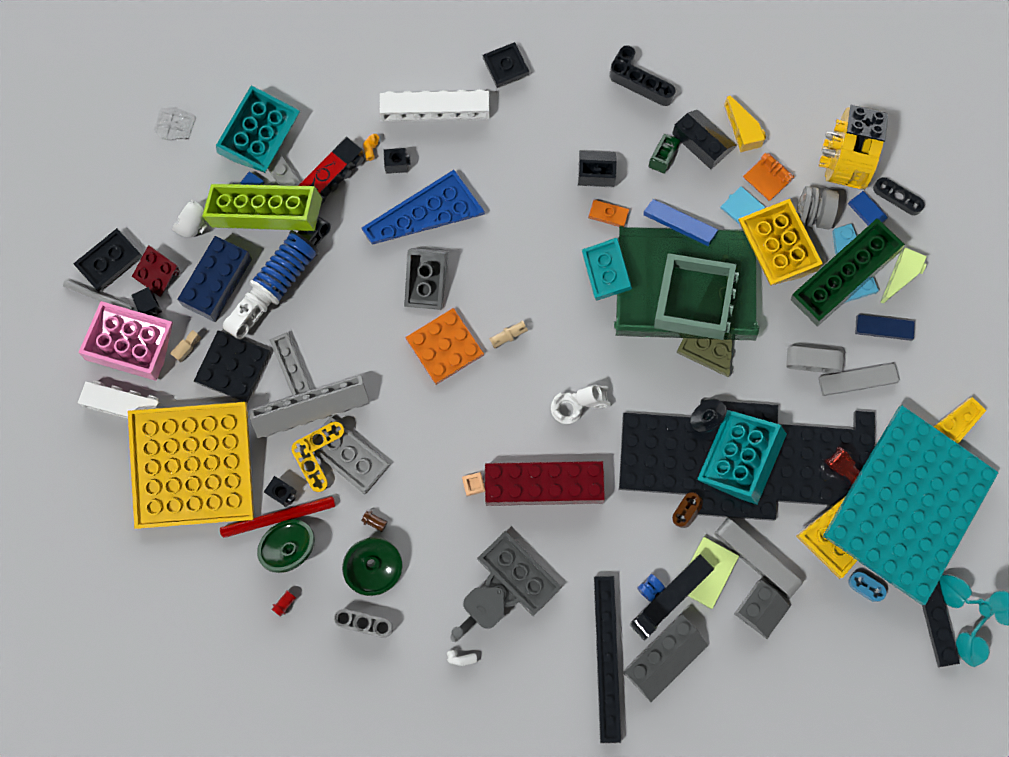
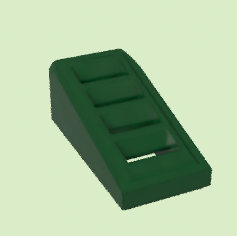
M663 134L650 158L648 167L664 174L681 140Z

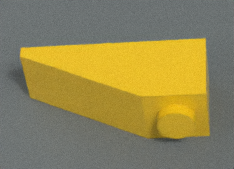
M731 95L727 96L724 106L740 152L762 147L766 139L764 129H761L759 122Z

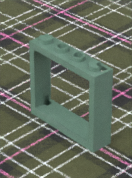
M668 253L654 328L723 340L725 332L729 333L731 322H727V318L732 316L733 305H730V300H734L736 289L733 288V283L737 284L739 272H735L736 264ZM673 268L728 276L720 325L664 316Z

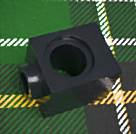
M406 148L383 149L386 174L408 172L411 159L410 154L406 153ZM395 159H401L398 163L393 162Z
M149 287L131 295L138 312L154 317L162 312L153 291Z
M276 476L272 478L264 490L267 496L284 507H287L288 504L291 505L297 497V491ZM286 488L285 496L278 497V491Z

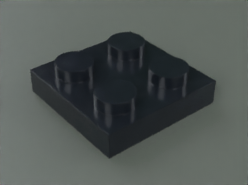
M515 42L482 55L496 88L529 75V69Z

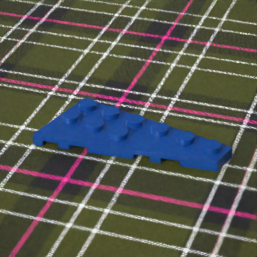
M452 170L361 229L373 245L485 215V211L455 170Z

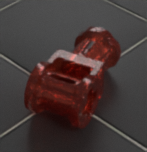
M838 446L836 448L837 451L829 459H826L825 463L840 476H846L851 481V485H853L860 471L854 466L856 463L852 460L851 456Z

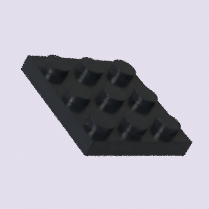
M217 330L194 382L248 403L271 352L268 349Z

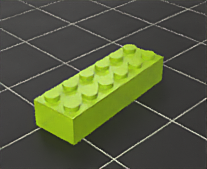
M211 184L202 217L212 228L315 231L322 197L314 186Z

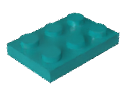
M617 238L582 249L596 301L632 289Z

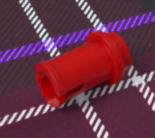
M286 590L279 601L273 604L274 607L271 610L280 617L283 614L285 615V611L296 600V597Z

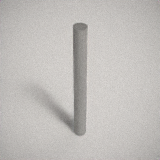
M65 280L63 283V287L95 300L134 310L133 306L69 280Z

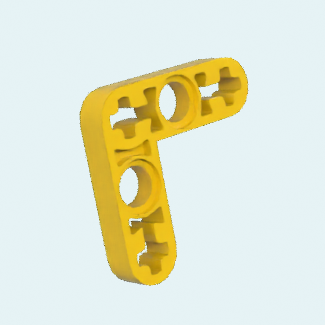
M331 422L295 441L292 445V453L308 484L315 492L324 491L328 486V481L313 452L343 436L344 427L339 422ZM333 425L336 427L340 426L339 435L331 434L329 435L331 440L327 441V437L322 431L326 429L328 433L332 430ZM321 434L324 441L321 445L313 443L314 435ZM299 443L302 446H306L304 449L305 455L309 453L311 457L305 458L302 462L299 459L303 457L302 454L295 451ZM308 460L315 463V469L311 472L306 471L304 468V464ZM318 470L320 472L317 475L318 479L324 480L323 488L321 489L314 487L313 484L316 483L314 477L310 479L308 476L316 473Z

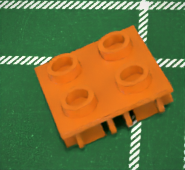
M764 153L761 160L743 176L768 201L774 198L795 178L769 153Z

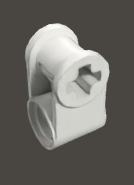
M592 385L578 390L576 394L578 403L581 406L593 407L594 409L610 407L611 405L607 398L608 386Z

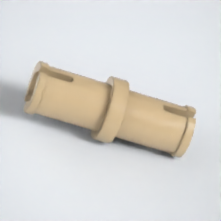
M522 320L510 328H504V331L490 337L489 340L494 349L508 341L512 342L513 338L527 332L528 329Z

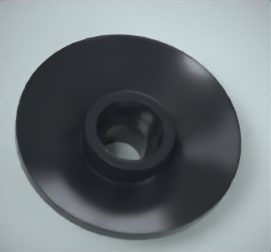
M716 399L701 403L692 413L690 420L692 428L699 433L713 431L724 421L727 413L726 406L722 401Z

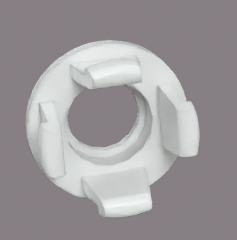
M560 392L554 397L551 404V413L559 423L572 424L582 414L583 407L578 403L576 393ZM563 403H569L573 406L574 410L570 416H563L560 413L559 408Z

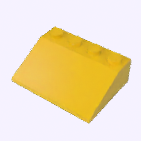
M790 199L738 219L770 286L800 279L817 272L823 263Z

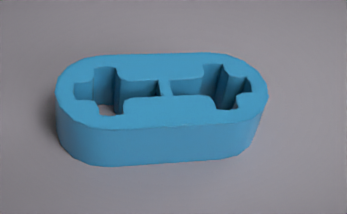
M856 572L849 577V586L870 601L879 602L886 597L885 587L868 575ZM861 577V582L866 586H856V581L854 580V578ZM869 587H870L871 589H877V588H878V589H879V590H878V593L880 594V596H875V597H874V596H873V595H874V592L871 591V590L869 589Z

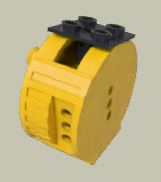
M850 105V108L847 107L841 119H836V125L833 130L836 132L827 131L825 135L826 138L833 139V141L825 139L824 147H822V154L829 157L821 155L818 167L826 168L824 177L827 182L865 190L868 187L875 173L883 143L886 139L888 113Z

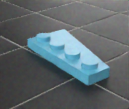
M852 224L835 228L832 231L835 254L839 253L856 237ZM872 277L844 303L876 294L879 290L874 278Z

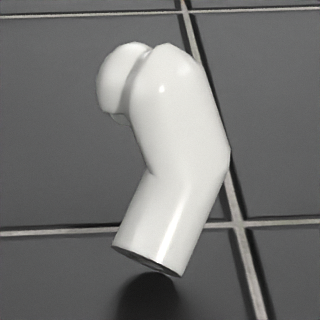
M457 650L447 652V661L450 664L466 666L477 663L475 653L458 656Z

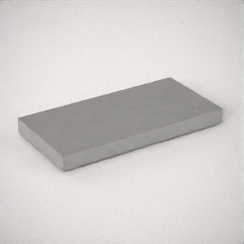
M331 416L322 427L331 422L338 421ZM333 425L330 432L327 433L326 429L322 432L326 435L327 441L331 440L329 435L335 434L338 436L341 428L340 426L336 427ZM345 427L341 438L314 452L364 495L390 466L388 462ZM316 434L313 436L312 441L315 445H321L324 438L321 434Z

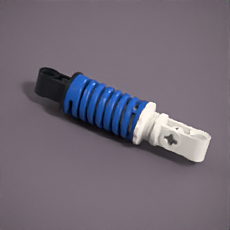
M318 216L315 231L299 230L295 232L291 230L287 239L284 240V244L280 245L279 250L274 252V255L270 257V261H267L265 267L261 268V272H258L249 281L252 290L244 295V299L237 305L231 315L226 318L223 323V329L237 339H242L258 321L263 312L268 310L267 307L271 303L278 305L284 293L287 292L285 287L290 288L292 286L291 282H295L296 277L300 276V271L305 270L304 265L308 266L314 257L319 254L316 247L329 233L331 224Z

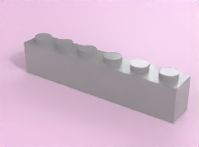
M358 375L250 409V421L257 438L268 437L276 432L287 431L298 425H306L317 419H325L336 413H344L349 409L362 407L369 403L362 377Z

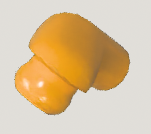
M375 133L370 135L363 143L367 161L375 159L373 150L380 140V137Z

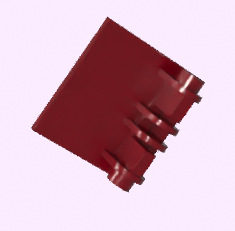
M148 245L132 277L161 297L172 276H178L180 270L177 264Z

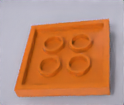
M454 308L405 337L435 385L484 356V353Z

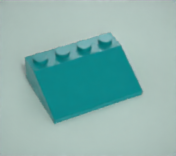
M251 85L216 144L217 154L235 163L266 173L297 119L300 110Z
M727 410L726 417L720 425L697 480L736 498L758 505L787 433L779 424Z

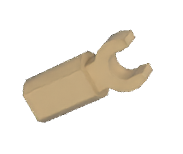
M192 330L187 338L182 340L170 354L179 362H182L194 349L193 346L200 341L201 337Z

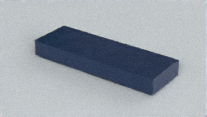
M859 314L856 316L855 334L908 341L914 340L915 321Z

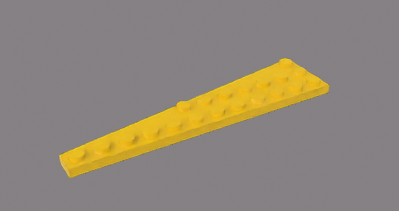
M971 397L933 427L958 444L987 410ZM845 497L796 535L839 579L847 574L857 560L824 538L823 534Z

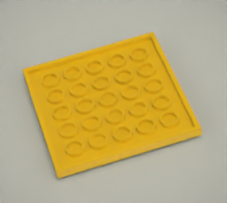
M247 402L127 411L134 529L253 520L254 505Z

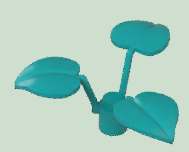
M944 574L939 580L944 602L952 608H961L964 603L979 604V612L984 616L971 635L963 632L956 639V648L960 657L968 665L977 667L988 659L990 649L983 638L975 637L976 633L994 614L998 623L1009 626V592L997 591L986 600L981 598L979 600H968L972 595L970 586L958 577Z

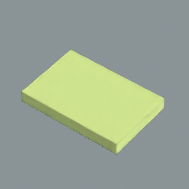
M703 537L690 563L701 554L715 569L688 597L713 609L739 556Z

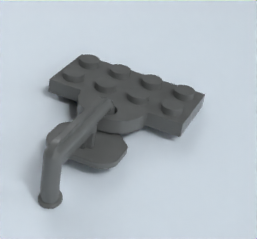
M504 531L477 558L490 572V575L486 580L485 588H474L465 597L463 607L470 616L459 627L452 629L451 641H459L476 623L485 629L493 628L503 618L504 608L512 607L517 603H520L534 616L562 587Z

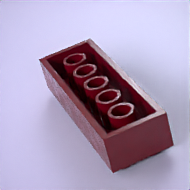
M603 461L485 463L486 506L603 504L605 501Z

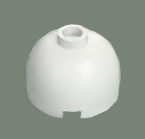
M194 200L188 202L178 216L179 223H174L172 231L187 238L194 237L198 233L202 234L207 227L206 220L202 217L204 208Z

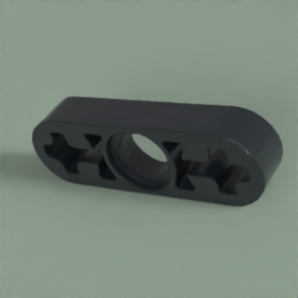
M879 178L873 186L875 194L910 215H918L925 207L922 198L888 178ZM882 184L885 185L883 190L880 188ZM894 193H901L903 200H897L894 197ZM914 203L917 204L916 209L913 208Z

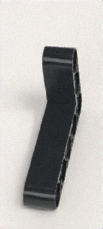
M699 554L631 621L629 626L645 641L658 628V625L715 568Z

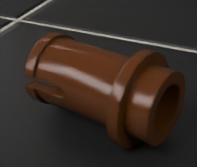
M366 511L361 519L364 525L368 524L381 533L388 522L374 515L373 511Z

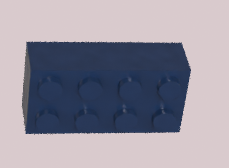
M214 236L177 300L183 307L216 322L252 260L248 251Z

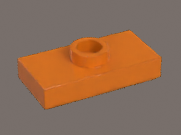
M593 200L588 218L624 228L629 209Z

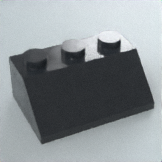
M698 110L686 113L674 125L672 132L674 137L681 140L680 142L711 170L737 146Z

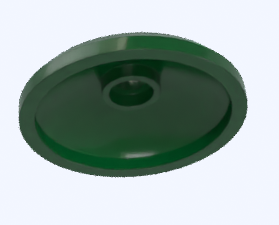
M286 520L274 525L263 535L257 548L259 562L266 570L274 573H284L299 567L312 553L315 544L314 533L308 524L300 520Z
M366 538L355 543L347 551L342 563L343 576L347 585L356 593L366 596L380 595L390 590L399 580L402 573V558L397 548L391 542L382 538ZM369 560H374L372 564H367Z

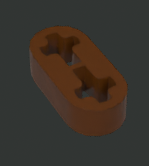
M696 493L686 494L672 516L673 523L681 528L689 527L702 508V498ZM695 499L697 504L695 506L691 505L689 500ZM680 515L684 516V518L686 519L685 522H682L679 519Z

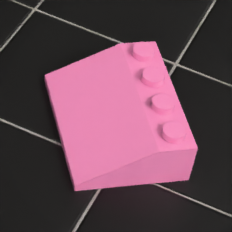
M100 301L78 353L86 361L157 381L164 364L173 322Z

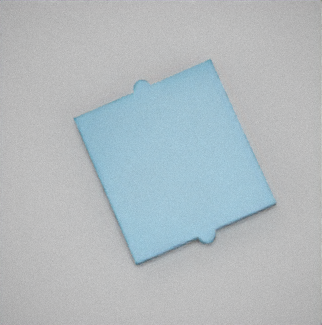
M740 187L733 195H729V199L720 207L739 225V218L765 208L743 187Z

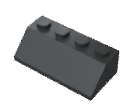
M680 615L623 673L652 702L708 647V644L698 630L683 615Z

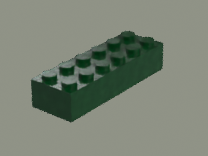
M876 218L792 294L791 301L818 327L902 251L905 244Z

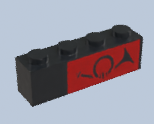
M346 136L298 186H314L321 195V204H323L327 196L338 188L339 183L343 179H347L356 166L358 167L362 164L365 158L363 149Z

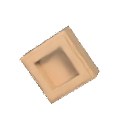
M481 472L462 477L466 496L485 492Z

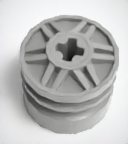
M805 186L797 205V214L802 224L806 220V226H811L814 219H816L817 228L830 230L838 209V191L825 189L821 197H819V188H814L812 191L810 186Z

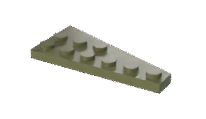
M724 254L721 262L736 264L735 272H739L737 284L733 283V288L736 289L735 298L730 300V305H733L732 316L727 318V322H731L729 333L725 332L723 340L685 334L676 353L729 377L741 262ZM714 274L692 320L720 325L728 276Z

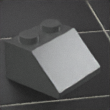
M761 580L754 585L734 614L764 638L768 639L790 606L777 591Z

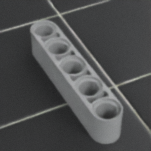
M727 518L714 533L722 543L786 598L790 599L803 584L795 574L732 520Z

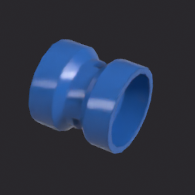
M650 574L647 577V581L644 584H640L637 589L649 602H652L655 599V595L661 593L665 587L653 574Z

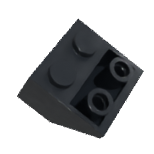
M579 150L578 186L614 187L617 167L616 152Z

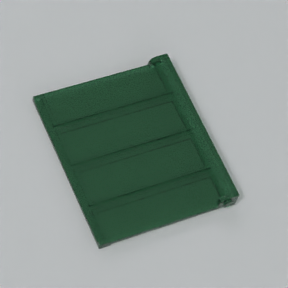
M619 226V244L632 289L617 294L616 321H614L615 336L714 339L654 328L666 260L669 253L736 264L735 272H739L737 284L733 283V288L736 289L735 298L730 300V305H733L732 316L727 318V322H731L729 333L725 332L723 340L756 341L759 334V326L756 322V255L744 231L718 230V234L711 244L706 246L673 229ZM673 268L664 316L720 325L728 276Z

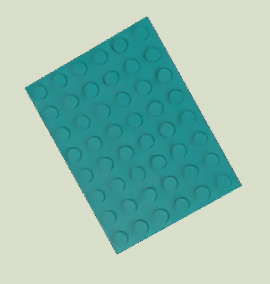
M903 405L899 406L823 534V537L919 604L926 605L999 472Z

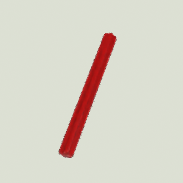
M328 497L253 518V520H245L220 528V534L223 538L334 508L336 506L333 497Z

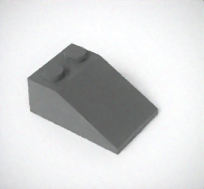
M411 248L407 251L404 307L442 310L448 251Z

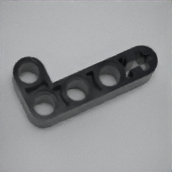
M629 45L621 47L611 64L610 79L662 106L671 105L675 95V87L633 66L635 58L634 48Z

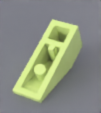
M904 248L898 256L880 302L884 304L910 283L919 273L922 274L927 265L924 263L927 256Z

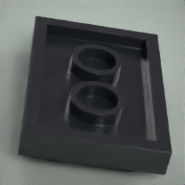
M116 228L73 264L99 292L141 258L142 255Z

